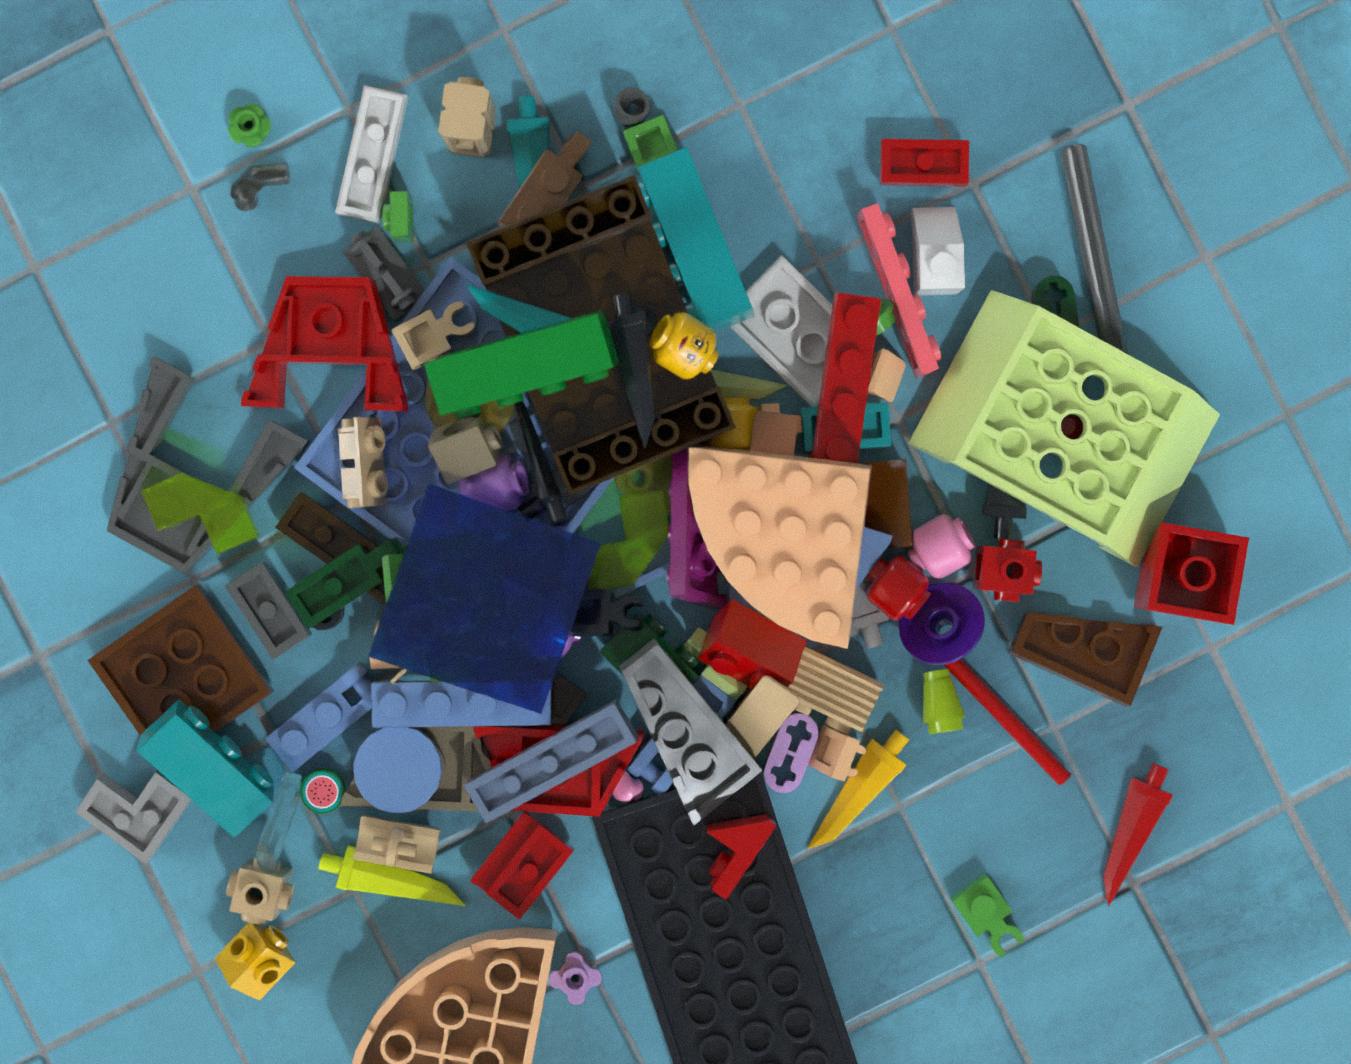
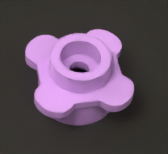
M570 952L567 954L566 961L561 965L560 969L551 972L549 983L553 988H560L567 995L569 1003L579 1005L584 1002L585 994L592 986L600 984L601 972L597 968H592L583 959L581 953ZM576 974L580 979L577 982H573L571 976Z

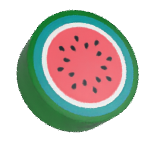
M328 768L318 769L304 779L300 789V796L303 804L310 811L318 814L330 813L341 805V799L346 792V784L338 772Z

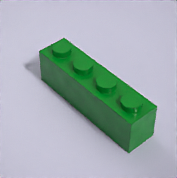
M603 309L438 356L425 362L424 366L440 416L454 412L455 418L461 419L480 413L482 411L480 404L496 400L498 407H504L524 400L522 393L539 388L540 394L546 395L567 388L566 380L582 376L584 383L610 376L608 369L614 367L619 360Z

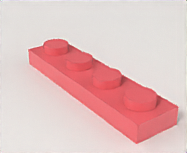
M878 203L863 208L856 217L885 296L894 305L892 312L896 316L895 323L915 377L919 378L939 369L937 361L941 360V353L933 335L927 336L921 321L926 319L922 300L918 294L912 295L906 279L911 278L908 262L903 253H896L891 238L896 237L893 221L888 212H881Z

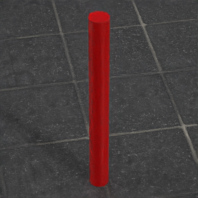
M962 659L944 664V667L949 669V672L1059 786L1070 778L1071 773Z

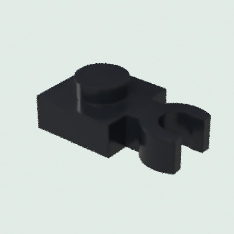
M568 589L565 633L569 636L612 637L613 624H620L628 631L642 630L643 623L636 619L628 620L627 612L631 607L644 606L645 601L637 595H626L620 598L618 602H615V593L611 589Z

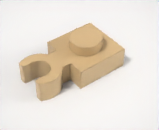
M462 301L450 304L445 309L443 317L438 320L433 311L429 309L391 329L413 370L424 366V363L432 358L452 351L453 349L447 338L453 335L465 337L476 330L473 322L463 327H458L453 322L455 314L465 309Z

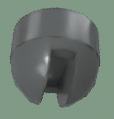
M637 88L621 90L613 104L614 117L625 127H634L642 123L650 109L648 97ZM632 103H635L638 108L631 115L625 113Z

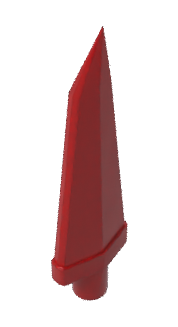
M1152 763L1145 781L1132 777L1129 782L1127 795L1103 875L1108 907L1172 799L1173 794L1161 789L1169 769L1159 764Z

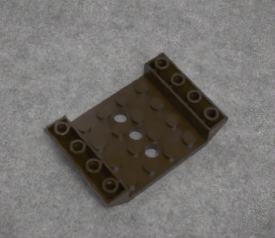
M635 174L466 242L482 284L487 291L571 318L604 309L607 322L615 319L616 314L612 297L621 293H629L633 310L639 307L648 308L655 316V325L651 331L647 332L648 344L655 327L666 315L672 317L681 312L688 313L652 225V217ZM499 320L506 337L520 333ZM649 345L655 421L645 448L618 363L608 369L610 376L597 381L584 383L582 376L566 380L567 388L554 393L541 395L539 388L528 391L569 495L736 428L721 389L716 385L711 370L706 374L700 372L691 379H682L655 362L652 355L653 348Z

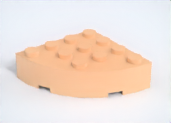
M701 444L689 447V488L693 510L710 555L726 580L752 607L779 626L812 641L848 649L872 465Z
M532 927L490 930L458 940L428 956L405 975L381 1003L355 1051L352 1064H532L558 930Z

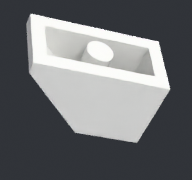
M956 207L912 208L914 295H957L965 288L964 242Z

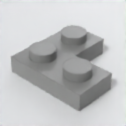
M158 770L154 773L138 798L109 776L103 774L96 780L75 813L146 864L154 857L192 800Z

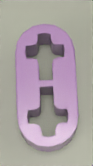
M798 711L792 712L775 733L762 771L765 782L775 792H792L803 779L819 733L817 724L811 716ZM799 720L805 721L804 728L810 732V735L807 739L800 738L795 750L789 748L792 735L786 731L789 725L796 726ZM786 754L791 755L789 769L794 773L793 778H785L782 784L776 783V775L771 772L773 765L780 767Z

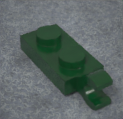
M397 537L389 539L369 553L363 544L359 543L286 590L285 594L308 629L382 583L384 577L379 570L383 566L382 557L389 554H403L406 551Z

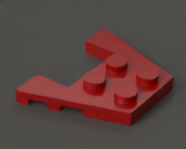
M286 276L267 327L270 333L262 354H257L252 368L255 370V374L249 390H244L241 406L247 408L285 409L286 369L288 363L367 365L364 410L408 412L409 405L376 281L370 277Z

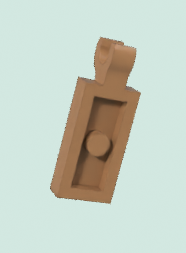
M577 131L574 135L571 134L557 155L550 150H545L497 221V224L506 227L565 203L583 177L573 167L584 155L592 141Z

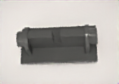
M376 226L368 233L362 230L350 239L352 244L342 252L361 277H370L376 281L381 304L395 322L412 309L425 290L379 227Z

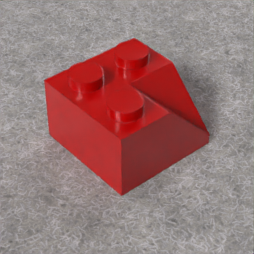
M1160 522L1141 564L1134 608L1234 625L1249 538Z

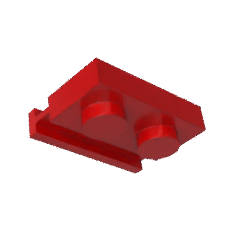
M523 812L472 876L470 882L484 890L485 894L520 920L570 857L574 848L543 823L538 822L529 812Z

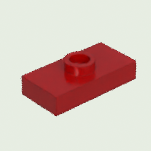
M882 139L880 141L879 185L966 187L969 184V140Z

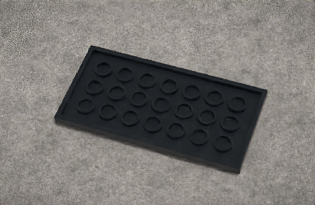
M762 772L695 825L692 824L675 787L668 789L662 794L656 793L637 801L605 810L600 817L592 816L673 1064H858ZM764 814L769 815L776 823L775 829L728 898L724 899L711 890L710 881L713 876L708 874L722 851L729 854L732 849L708 834L706 825Z

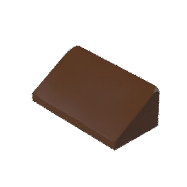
M906 459L859 463L872 465L864 527L891 534L892 539L887 548L912 547Z

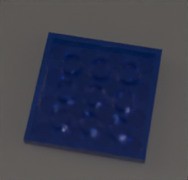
M428 483L368 657L542 714L601 543Z

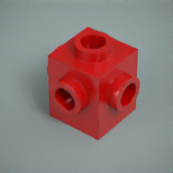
M998 539V547L977 546L973 589L994 591L993 600L1020 602V594L1033 595L1034 586L1040 585L1042 561L1036 560L1037 551L1024 550L1025 541ZM1010 564L1012 567V573L1008 577L1006 574V568Z

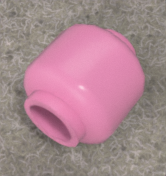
M942 514L913 530V548L908 550V555L913 565L920 571L924 572L927 570L934 578L941 579L968 565L972 560L971 550L976 548V544L969 529L960 517L953 519L949 515Z

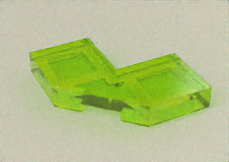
M180 473L141 490L158 531H164L200 515L216 554L224 553L261 537L243 496L186 473Z
M663 490L619 497L626 541L583 548L590 589L627 587L635 585L668 539L669 523Z

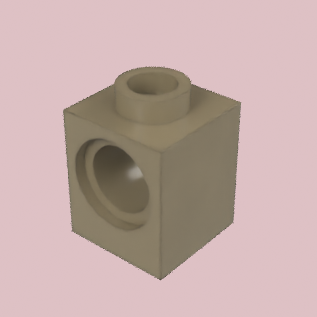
M481 411L480 413L432 430L428 447L448 485L496 466L499 448L503 447V443L496 425L493 422L487 424Z

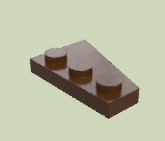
M1027 612L1022 616L1008 654L1124 707L1132 705L1162 627Z

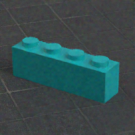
M685 147L639 166L638 169L643 181L638 182L647 207L653 205L659 219L653 222L652 225L661 247L669 245L675 260L668 263L677 287L686 285L691 301L684 303L688 314L711 327L715 333L755 317L752 305L688 148Z

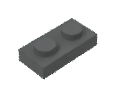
M266 562L259 563L225 585L272 659L279 657L313 635Z

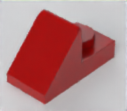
M764 814L706 825L708 834L732 849L729 854L722 851L708 874L713 876L710 881L712 891L724 899L728 898L775 829L776 823L772 817Z

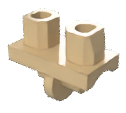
M363 814L360 820L358 840L353 859L431 874L434 868L441 828Z

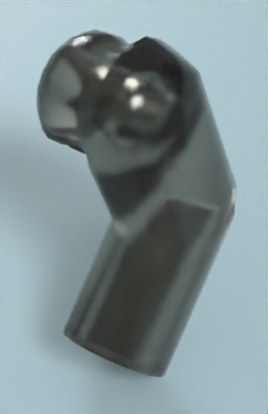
M287 162L248 167L231 185L230 197L234 199L235 207L241 211L252 210L257 206L258 198L256 195L263 187L290 184V172Z

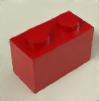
M731 599L713 616L698 659L710 665L716 672L729 675L749 686L751 690H753L763 676H770L785 687H788L794 681L807 640Z

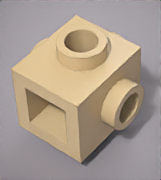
M255 857L243 864L239 871L233 870L226 891V896L232 897L229 911L240 913L241 920L253 924H266L267 920L273 921L283 910H288L294 893V884H290L293 868L280 866L281 862L272 858ZM252 888H259L263 893V897L252 895Z

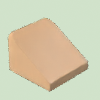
M882 348L877 351L872 360L868 395L886 402H892L898 390L906 363L888 350Z

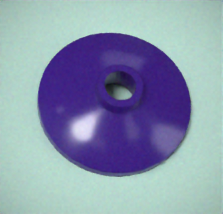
M948 582L929 585L926 590L931 595L910 620L905 616L899 619V636L903 646L917 660L932 665L953 663L969 654L978 644L985 626L984 610L975 594L962 585ZM952 625L948 632L939 634L943 626Z

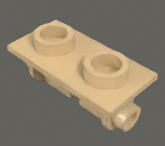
M353 417L354 419L341 420L342 428L338 429L340 460L354 459L355 468L341 469L342 500H347V508L387 506L388 478L384 471L383 449L385 447V434L381 426V418Z

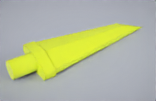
M348 845L344 858L324 852L321 856L318 869L338 874L336 884L338 889L466 906L446 883L413 870L354 860L356 848L354 846Z

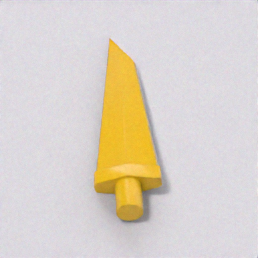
M895 729L884 745H881L873 738L866 745L865 755L862 754L854 768L858 771L857 775L849 776L806 850L835 840L899 773L901 774L907 764L897 756L910 740Z

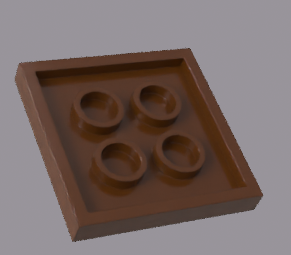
M200 584L190 588L87 660L139 735L151 726L177 700H180L188 708L190 706L198 708L209 720V727L216 733L274 692Z

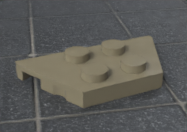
M474 726L416 727L425 732L433 740L435 746L437 745L442 755L443 774L438 789L426 804L416 809L479 812L464 788V784L492 767L489 763L491 757L481 737L477 739L474 733ZM354 778L341 799V806L374 807L362 797Z

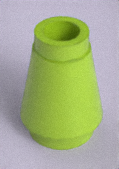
M949 669L923 673V725H928L929 735L964 729L962 719L966 718L952 678H950Z

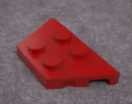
M569 725L474 726V733L477 739L481 737L492 758L489 763L491 767H494ZM635 729L640 737L636 743L514 808L513 811L600 817L644 737V730Z

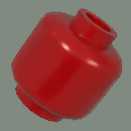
M895 556L888 563L883 558H880L865 577L871 583L866 590V598L892 620H899L904 616L910 620L931 595L926 590L929 586V578L903 556Z

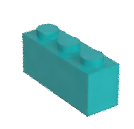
M177 700L140 735L136 751L235 838L273 803V779L260 765L255 764L252 767L241 756V749L231 738L226 735L218 736L209 727V720L195 706L188 708L180 700Z

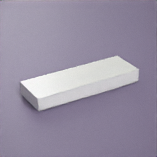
M364 85L335 211L337 215L380 225L383 204H385L409 99L406 94Z

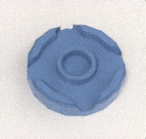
M383 727L370 734L358 748L353 764L355 784L362 797L376 809L393 814L411 812L426 804L438 789L443 774L442 755L437 745L435 746L433 740L416 727Z

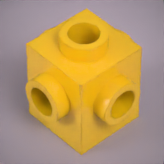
M249 922L214 958L231 988L259 1001L296 963L286 947L289 944V940L278 928L272 925L266 928L260 924Z

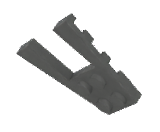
M153 356L149 365L151 371L146 390L143 389L138 408L140 413L134 436L131 435L127 450L129 453L124 475L120 477L107 531L182 573H188L301 454L310 441L278 423L268 420L228 494L222 493L154 455L196 378Z

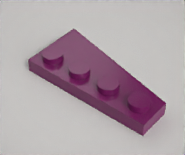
M702 441V442H700V443H697V444L705 445L704 441ZM688 447L670 454L672 457V480L669 483V497L671 500V523L668 527V540L671 545L670 567L667 570V583L670 588L669 596L711 610H718L727 604L726 593H718L717 573H720L721 570L707 550L695 519L689 488Z

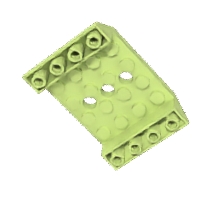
M991 290L908 444L945 464L952 463L1096 541L1099 543L1097 547L1134 567H1138L1154 537L1159 523L1165 518L1220 414L1194 390L1046 309ZM1090 375L1100 378L1104 384V393L1099 400L1088 399L1082 391V383ZM1068 414L1078 416L1083 423L1081 436L1074 440L1067 438L1061 431V422ZM1047 453L1056 454L1062 461V471L1054 479L1047 478L1040 470V460Z

